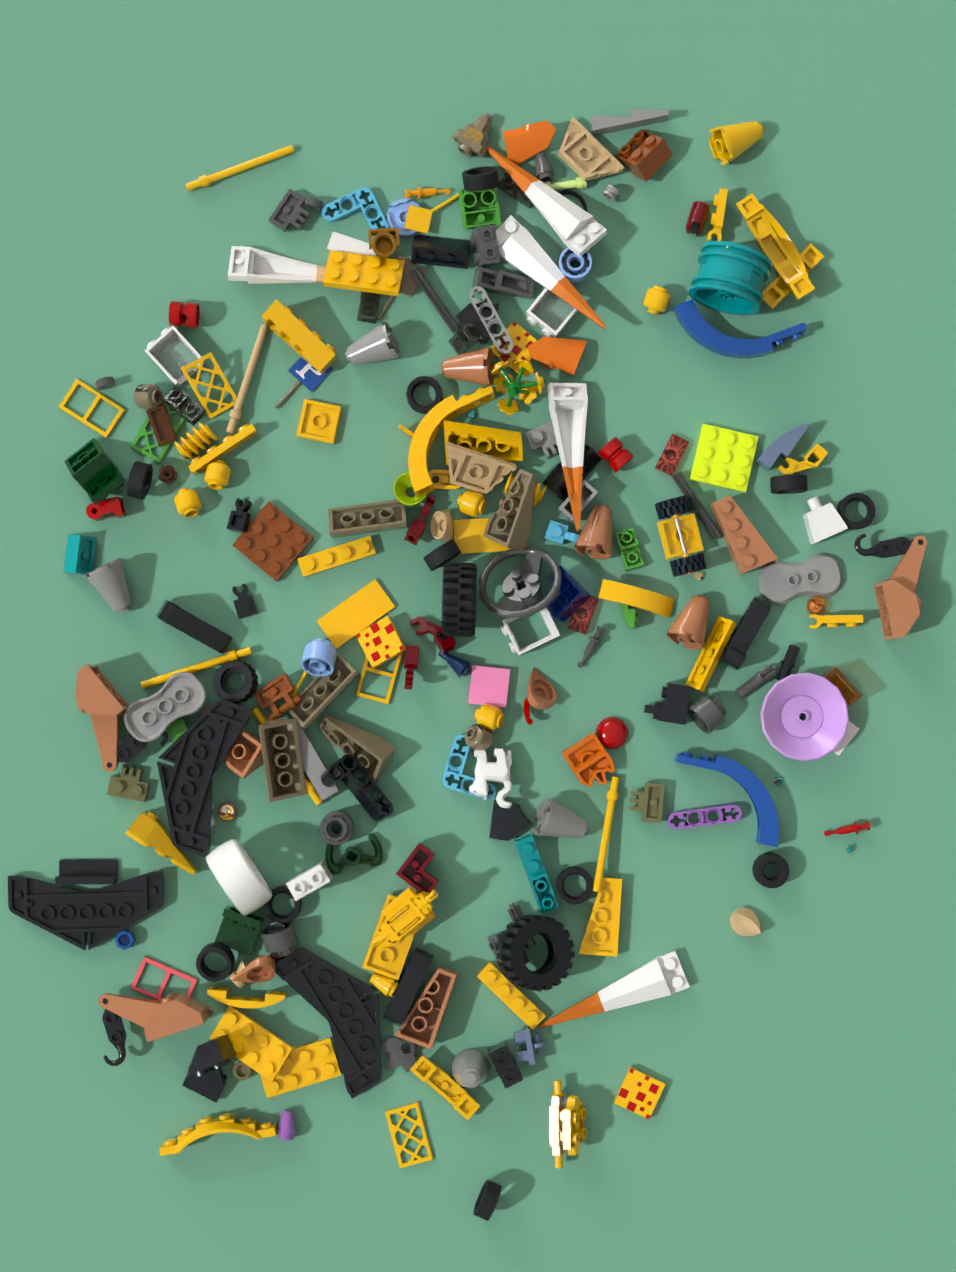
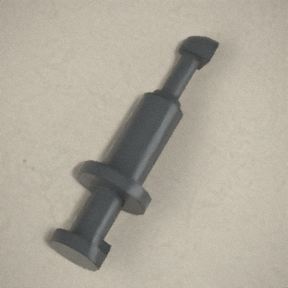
M597 626L594 637H589L591 640L584 651L585 656L582 662H578L579 668L584 666L586 659L591 656L597 643H601L598 639L602 632H605V629Z

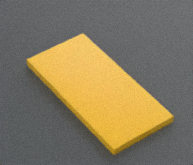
M489 518L453 520L454 541L461 550L460 554L504 552L511 548H507L483 536Z
M374 579L317 620V623L337 649L395 608V605L377 580Z

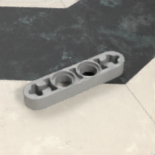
M473 287L469 292L470 301L494 346L500 354H510L513 350V341L491 300L482 287ZM476 291L478 293L482 292L481 300L484 303L479 308L477 307V305H480L477 298L473 299L475 296L474 292ZM483 308H490L492 315L490 317H483L481 314ZM492 325H500L501 332L493 334L490 331ZM505 334L506 336L503 337L505 343L510 344L508 350L500 349L502 346L500 339L495 341V339Z

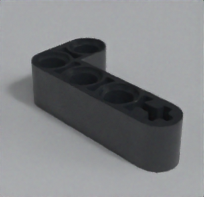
M756 596L752 599L730 637L719 662L733 670H739L747 656V650L765 621L772 605Z
M168 600L164 601L156 615L163 622L221 654H224L233 639L230 635Z
M344 755L321 774V782L326 787H333L342 780L374 821L381 822L393 813L392 803L353 755Z
M416 947L383 1019L399 1027L403 1024L434 955Z

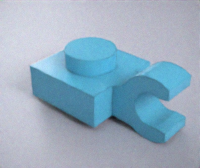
M550 520L544 539L563 545L564 540L576 543L579 535L567 532L569 526Z

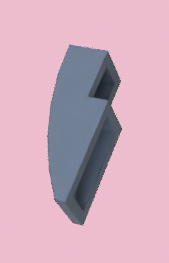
M805 423L783 434L762 452L755 463L768 471L779 456L786 459L809 425Z

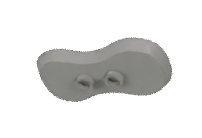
M827 553L815 554L798 563L772 561L761 568L758 576L760 593L764 600L772 605H784L797 597L805 595L830 597L840 590L843 580L838 560L833 555Z
M189 672L176 673L166 681L157 693L150 697L139 699L129 705L124 714L125 725L130 734L141 742L156 740L174 720L195 713L203 706L206 699L205 689L200 680Z

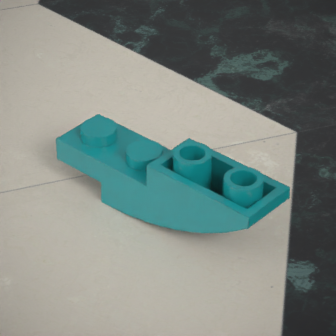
M530 834L514 840L541 914L559 908L533 835Z

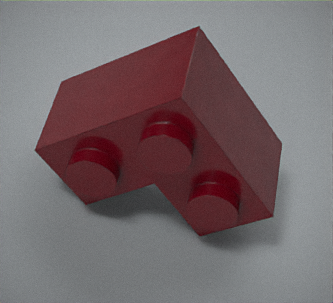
M419 842L399 868L396 875L418 892H427L429 894L438 884L439 879L424 868L434 857L435 852L422 842Z

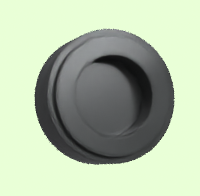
M308 196L305 197L304 205L316 210H322L324 204L322 201Z
M104 377L98 379L95 385L97 390H105L115 386V381L113 377Z

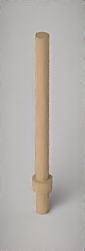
M261 324L234 408L231 409L229 414L230 420L226 429L227 433L233 434L237 421H240L241 409L268 330L266 325Z

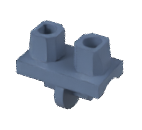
M524 1026V1030L514 1032L515 1044L526 1043L527 1049L517 1051L518 1062H529V1065H534L533 1048H536L537 1054H542L541 1047L547 1045L546 1040H540V1035L534 1034V1041L532 1042L529 1026Z

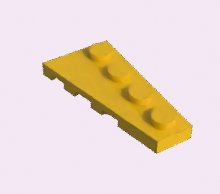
M603 877L601 891L597 893L578 954L617 957L622 878Z

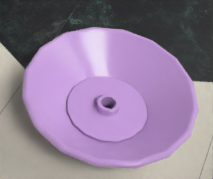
M808 672L791 674L775 683L765 696L760 713L762 731L770 745L785 757L799 761L820 759L834 751L845 737L849 722L847 702L839 688L825 677ZM801 713L805 714L804 720L799 719Z

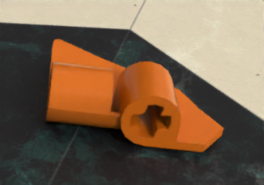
M542 121L524 125L522 128L503 131L507 158L518 165L548 148L556 128L549 121Z
M543 337L527 346L531 359L538 361L540 365L549 369L556 368L574 376L587 342L574 339Z

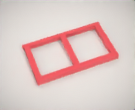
M145 956L130 988L162 1001L161 995L171 973L192 982L186 995L188 997L191 996L198 979ZM146 962L167 971L157 995L136 986Z

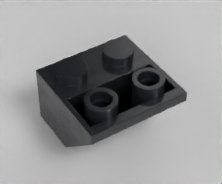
M228 1034L197 1046L187 1072L188 1076L196 1074V1077H199L231 1063L230 1058L235 1057L236 1054Z

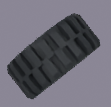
M447 562L443 566L442 634L445 636L472 637L475 635L477 565L474 563Z
M529 914L516 918L514 920L515 923L510 922L506 926L508 930L502 931L500 935L502 941L497 944V947L500 948V953H496L497 959L501 960L499 968L505 971L504 976L506 979L511 980V983L515 986L533 991H547L552 989L553 986L561 984L560 979H566L569 975L567 970L568 968L572 969L573 963H571V958L575 957V952L571 949V947H574L573 940L568 938L570 937L569 931L564 930V925L561 922H556V919L542 915ZM540 934L547 943L548 956L541 968L531 971L524 963L523 948L531 936Z

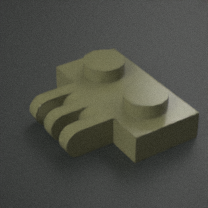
M123 764L121 776L112 775L110 777L107 795L146 802L150 783L141 781L143 768L138 767L137 774H134L135 766H131L129 773H127L128 765Z
M645 782L644 792L631 791V795H638V799L630 798V802L638 804L637 807L630 806L629 810L642 811L641 821L661 823L665 784Z

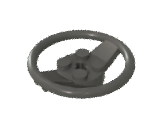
M525 547L524 551L509 549L494 557L483 569L478 583L480 598L484 605L498 616L509 619L533 615L547 607L558 594L562 581L561 569L557 561L549 553L534 547ZM527 554L521 568L513 569L504 580L502 591L505 597L498 606L489 599L486 592V582L489 574L503 560L512 556ZM544 559L553 570L554 582L548 595L539 602L543 594L539 578ZM534 604V606L525 609V607H528V606Z

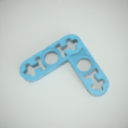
M366 187L328 203L322 209L323 219L328 223H334L362 210L370 229H377V222L380 223L381 228H389L372 191ZM362 193L369 195L368 201L370 205L367 206L365 200L361 199ZM347 200L353 203V207L350 210H345L342 207L343 203ZM337 205H339L340 210L342 212L341 214H339V211H336L338 210ZM329 209H331L332 212L336 211L333 213L334 217H330L329 215H327V211ZM371 209L378 211V216L374 219L368 217V212Z
M461 734L455 737L442 782L449 789L478 797L464 788L466 780L475 781L474 777L462 774L470 747L468 745L463 746L461 752H466L465 756L460 753H453L454 749L458 750L459 744L456 743L457 740H461L462 737L465 738V735ZM452 757H461L462 764L459 767H454L451 764ZM451 774L454 775L456 780H460L459 777H463L461 789L457 788V783L448 785V781L445 778L450 777ZM487 782L493 791V794L487 796V800H490L496 795V787L494 784Z

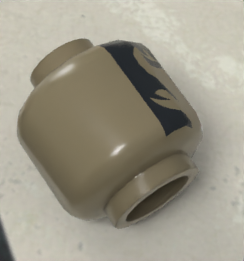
M141 384L135 389L133 398L139 408L156 409L162 403L163 393L157 385Z
M481 724L470 726L465 734L466 745L474 750L486 751L493 743L492 731Z

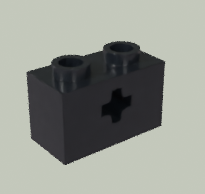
M506 1041L488 1049V1054L505 1089L523 1080V1075Z

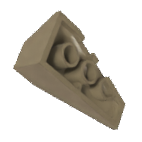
M523 469L519 470L508 488L509 493L505 499H501L498 503L500 507L497 512L492 513L483 535L484 537L507 548L524 551L530 534L535 474Z
M324 714L322 716L319 730L333 746H338L344 752V755H353L376 783L392 761L396 748L377 735Z

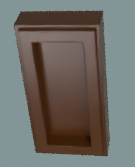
M164 404L159 405L156 409L146 410L160 447L178 441Z

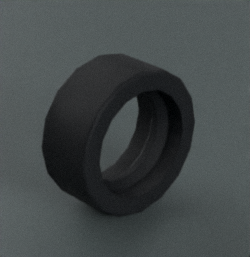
M476 167L462 173L464 189L468 191L488 190L499 185L498 169L496 167Z
M417 377L407 387L408 404L417 413L427 414L442 401L441 386L432 377ZM421 384L432 386L436 392L434 402L428 406L417 404L413 397L414 390Z
M139 461L133 464L127 483L128 496L142 500L146 498L153 475L151 464Z
M793 474L771 477V493L795 494L808 491L807 476Z
M853 493L847 495L839 502L837 512L848 529L858 530L868 526L873 521L875 505L869 496L863 493ZM853 500L863 502L867 508L865 519L858 523L848 520L845 515L846 505Z
M454 539L434 549L423 559L430 570L434 571L458 556L461 550Z
M576 866L563 870L558 876L556 883L559 895L570 904H581L588 900L594 887L589 873L583 868ZM571 874L581 875L586 881V889L580 896H570L564 890V880Z
M277 886L271 890L272 898L264 904L265 912L274 922L288 923L294 920L300 913L302 900L300 898L295 901L288 886ZM279 893H287L294 900V909L288 915H278L272 908L273 898Z
M218 942L209 943L199 953L196 959V968L202 978L212 982L222 981L228 977L233 969L235 957L232 950L225 944ZM210 952L221 954L226 960L225 969L220 972L210 970L205 964V956Z
M488 1179L485 1181L474 1207L473 1214L486 1221L491 1218L502 1186Z

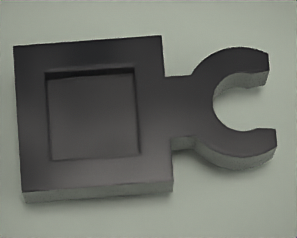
M237 498L235 502L236 511H231L226 529L235 532H247L251 514L247 513V511L251 508V501L246 499L242 506L243 500Z
M242 584L243 591L241 593L237 592L235 586L232 587L233 593L238 596V599L233 602L239 619L258 614L253 596L246 595L248 592L246 584Z

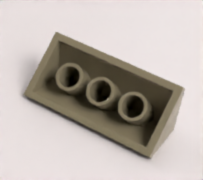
M398 500L329 509V530L332 538L408 528L405 505L401 504Z
M338 653L333 673L324 677L316 676L299 694L303 701L298 703V706L294 709H289L288 712L302 728L308 729L360 673Z
M296 719L269 720L259 725L269 802L305 795L306 788Z

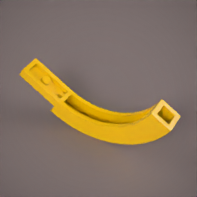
M491 385L481 387L471 395H463L458 401L451 395L434 406L418 425L408 454L409 475L416 498L434 491L427 468L428 454L434 438L444 427L443 420L451 421L463 413L494 400L495 396Z

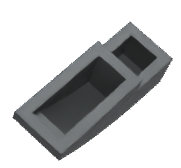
M479 267L475 269L472 288L480 286L487 292L532 299L535 280L502 270L494 271Z

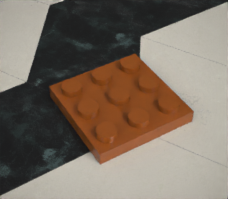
M268 501L248 525L247 532L242 533L232 546L278 582L313 537Z

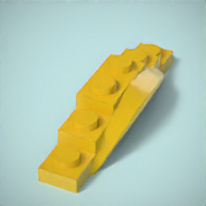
M753 193L736 203V207L746 220V225L756 238V243L764 255L772 261L773 269L775 272H778L786 286H789L796 299L800 300L814 291L815 288L808 278V272L800 254L778 221L758 202Z
M230 1113L221 1114L219 1118L214 1119L211 1116L203 1117L195 1125L196 1130L193 1127L183 1129L177 1137L178 1141L175 1138L165 1140L159 1148L160 1156L180 1153L182 1149L194 1140L215 1133H238L255 1139L276 1136L278 1131L277 1123L263 1122L258 1126L257 1119L251 1120V1117L242 1118L239 1120L240 1122H237V1116Z

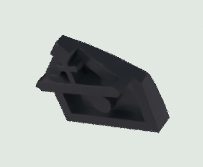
M469 303L456 317L480 344H484L490 336L472 303ZM492 303L498 313L499 303ZM488 307L483 308L481 314L483 317H490L492 310ZM492 325L490 331L494 334L499 325Z
M494 800L489 838L510 841L533 824L522 812L520 805L511 802L512 806L510 808H502L498 805L497 800Z
M221 1067L199 1077H196V1074L191 1076L187 1074L182 1086L217 1103L226 1085L227 1076L223 1074Z

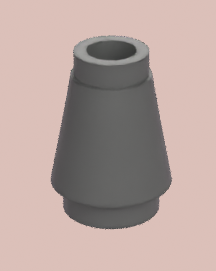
M537 154L535 156L536 178L543 183L546 181L551 182L554 179V171L546 154Z

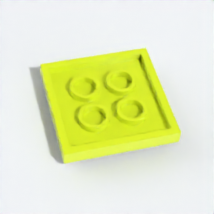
M702 424L689 480L745 493L759 436Z

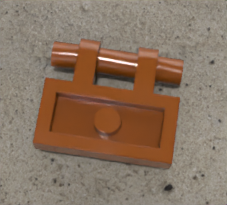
M283 673L254 693L262 710H266L269 707L272 710L267 715L269 720L279 719L284 715L283 713L289 709H294L298 706V703L303 701L299 694L295 697L291 696L290 693L296 690L287 673ZM284 698L286 703L278 707L276 702Z

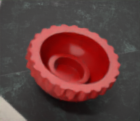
M607 717L599 722L600 724L597 725L595 734L604 748L617 749L625 744L629 732L624 721L617 719V717Z

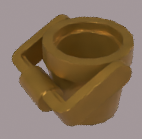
M377 228L368 231L369 249L373 248L377 256L388 258L395 253L396 247L400 248L399 230L397 228Z

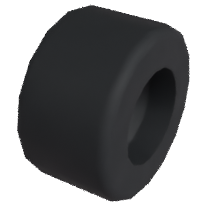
M772 852L763 853L754 861L752 867L753 876L762 886L778 888L787 881L789 866L780 855ZM768 863H774L778 868V873L773 878L766 877L764 874V866Z

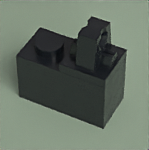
M666 683V687L663 686L661 691V698H664L663 702H655V706L645 705L644 713L653 714V719L685 725L691 687Z

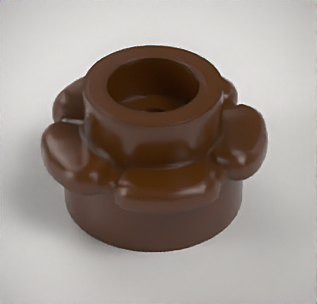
M171 465L162 466L159 469L158 478L161 482L171 484L177 478V472Z

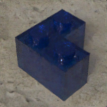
M560 565L562 574L560 590L547 608L556 619L565 622L591 595L566 568ZM554 573L550 574L547 577L548 581L552 585L554 582Z

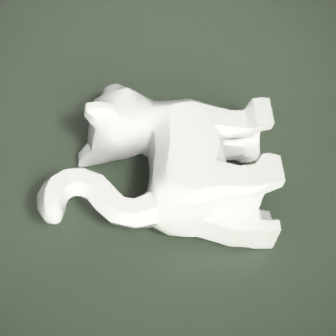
M503 748L494 749V756L497 758L496 762H487L485 750H475L474 757L478 761L475 768V781L469 787L470 793L487 800L489 791L487 782L503 783L504 788L498 792L496 800L500 807L510 808L512 803L505 801L504 797L512 790L510 774L512 763L511 750L504 752Z

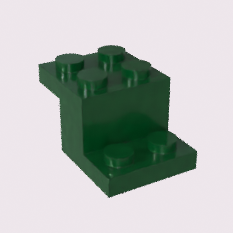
M95 438L64 461L72 477L87 492L95 505L103 502L110 493L121 488L123 483L126 482L117 465L103 451Z

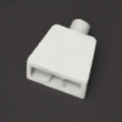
M818 496L807 500L811 511L804 514L803 518L811 545L848 529L832 503L822 506Z

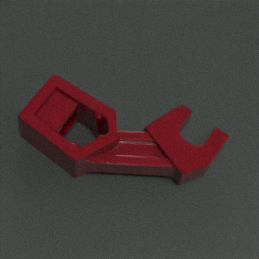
M428 496L419 518H414L404 540L417 545L427 526L425 521L433 508L436 497Z
M417 617L410 621L411 627L415 625L420 626L415 631L416 635L428 633L434 635L433 641L443 655L456 648V641L453 636L443 635L442 627L426 620L425 617ZM445 636L446 639L441 641L439 637Z
M406 645L404 669H407L404 689L412 690L414 669L417 670L419 646Z

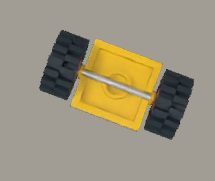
M688 495L671 498L655 504L658 519L672 518L657 522L666 560L682 556L680 559L670 561L673 577L706 569L707 566L703 553L690 556L692 553L704 550L695 514L679 516L692 511Z

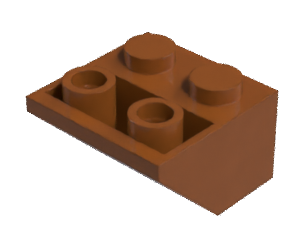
M641 129L635 133L626 145L621 147L615 156L635 177L647 182L673 154L663 138Z

